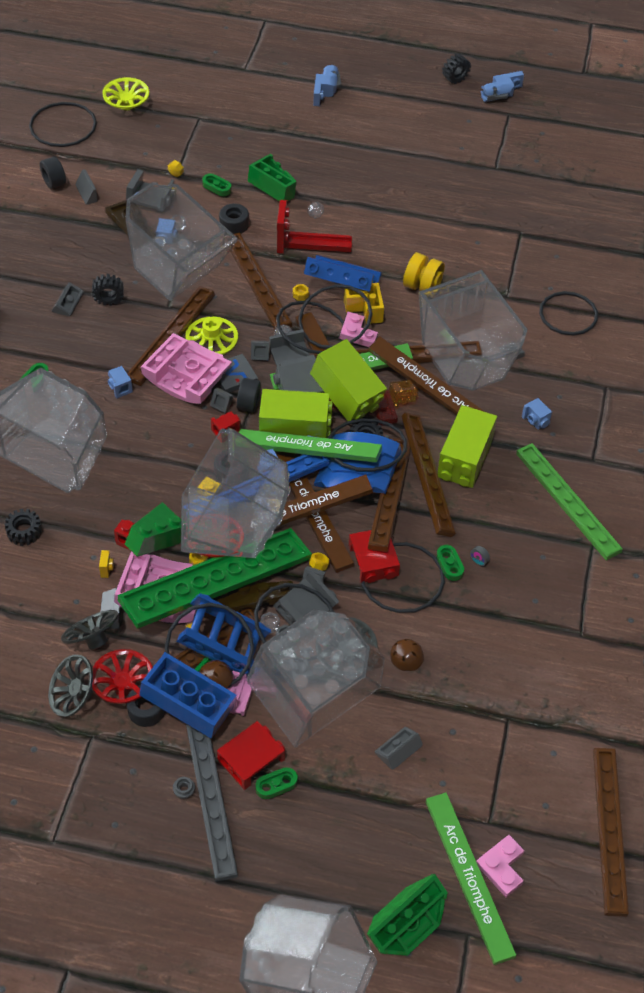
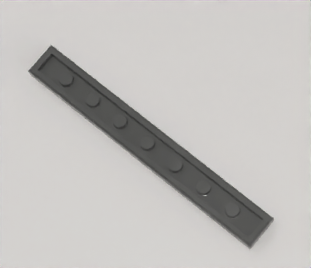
M186 724L215 882L237 878L238 874L211 738Z

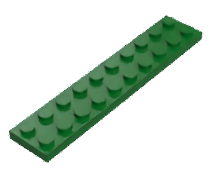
M292 528L242 546L228 556L214 557L119 594L117 600L138 629L191 608L193 606L191 601L199 593L208 595L213 599L310 560L312 553Z

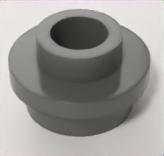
M180 777L173 784L174 794L181 799L189 798L195 791L194 782L188 777ZM182 787H187V788H188V789L185 790V791H181V790H180Z

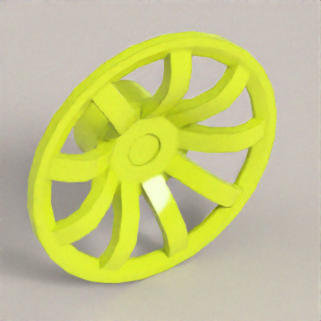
M118 78L109 82L103 89L105 102L110 106L123 110H131L145 103L149 97L148 86L136 78ZM125 81V91L122 90L118 84L119 82ZM129 81L135 82L129 91ZM114 85L117 88L118 92L113 89H110V87ZM139 85L143 87L142 89L135 91ZM109 92V93H112V94H114V95H111V96L107 97V96H106V93ZM143 92L145 93V97L138 95ZM116 99L118 101L114 104L110 100ZM135 99L141 100L139 103L135 104Z
M204 317L196 320L188 327L185 338L186 340L194 341L201 339L199 343L201 346H204L206 341L209 340L208 349L213 351V341H216L221 351L216 353L224 355L230 352L237 344L238 332L236 327L224 318ZM203 322L202 328L196 327L197 324ZM224 322L225 324L230 326V328L222 329L221 326ZM191 330L199 333L196 336H190ZM233 332L234 338H229L224 334ZM220 338L231 344L226 348Z

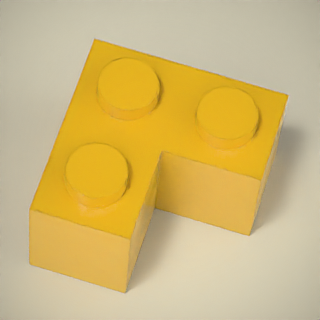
M372 283L370 292L358 289L370 300L373 313L370 323H382L384 305L379 283ZM344 288L346 313L363 311L367 324L369 317L367 302L359 293Z

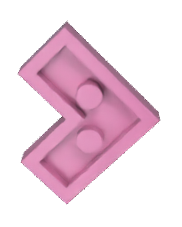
M348 312L339 339L350 341L358 336L364 329L362 324L365 316ZM367 329L363 336L353 343L370 347L376 340L378 332Z
M510 835L506 836L476 860L479 869L505 897H508L523 884L522 878L510 865L524 854V850Z

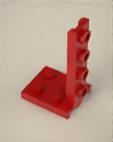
M280 200L277 219V253L284 254V248L351 252L352 236L286 231L289 230L290 220L287 219L289 218L290 207H287V200Z

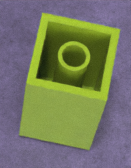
M347 339L319 353L310 372L323 391L329 393V398L347 421L361 419L366 413L376 411L379 408L380 401L384 399L383 395L387 390L385 385Z
M262 389L259 431L328 438L331 434L332 413L329 412H332L333 401H329V393Z
M461 405L440 453L437 473L439 478L462 486L474 487L493 441L497 420L496 415Z

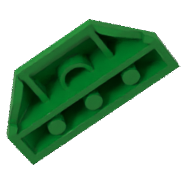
M431 874L407 886L373 917L367 935L379 953L408 956L440 926L448 892L436 874Z

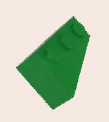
M272 154L249 165V183L279 202L280 200H287L288 202L295 197L297 181L287 170L284 171L281 168V164L273 159Z
M162 502L131 526L125 545L137 557L180 544L187 525Z

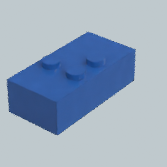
M166 652L142 680L139 693L141 697L209 738L214 736L230 714L237 697L235 693Z

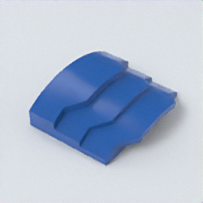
M345 432L335 434L331 438L382 444V452L377 462L338 458L343 463L355 467L375 468L384 466L396 460L402 452L400 443L370 433ZM327 457L330 465L319 470L314 486L329 488L367 475L373 492L386 494L397 463L387 469L374 472L355 471L343 467L331 457Z

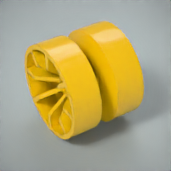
M416 252L411 257L405 270L403 285L412 290H417L419 287L420 293L432 297L442 281L445 263L434 258L429 261L428 256Z

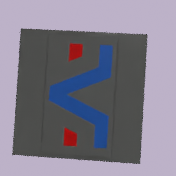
M240 354L227 359L232 362V365L225 371L218 383L224 391L229 393L239 389L243 378L258 380V377L245 356Z

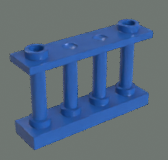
M316 255V258L307 257L304 270L306 275L349 285L369 292L372 283H380L382 275L380 271Z
M201 593L191 601L193 606L206 603L223 605L213 600L210 596ZM215 607L197 609L191 629L187 627L179 634L177 639L178 643L212 660L223 661L230 669L240 673L247 664L250 652V643L245 656L235 651L241 630L248 633L239 618L225 609ZM205 612L216 617L209 638L199 633ZM240 614L251 629L254 656L260 639L255 629V621ZM223 621L234 626L227 647L217 642ZM259 622V628L265 638L270 634L271 629ZM253 656L251 665L245 673L250 677L258 671L260 666L259 663L253 660Z

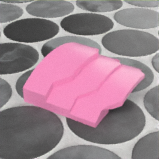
M173 333L141 366V371L150 382L171 396L186 402L201 404L211 393L213 386L232 365V362L223 358L222 354L213 352L194 340H186Z
M131 551L115 592L114 602L121 606L117 600L119 594L193 565L171 561L154 554H144L137 557ZM197 609L181 618L178 623L193 622ZM186 610L158 621L174 623L176 618Z

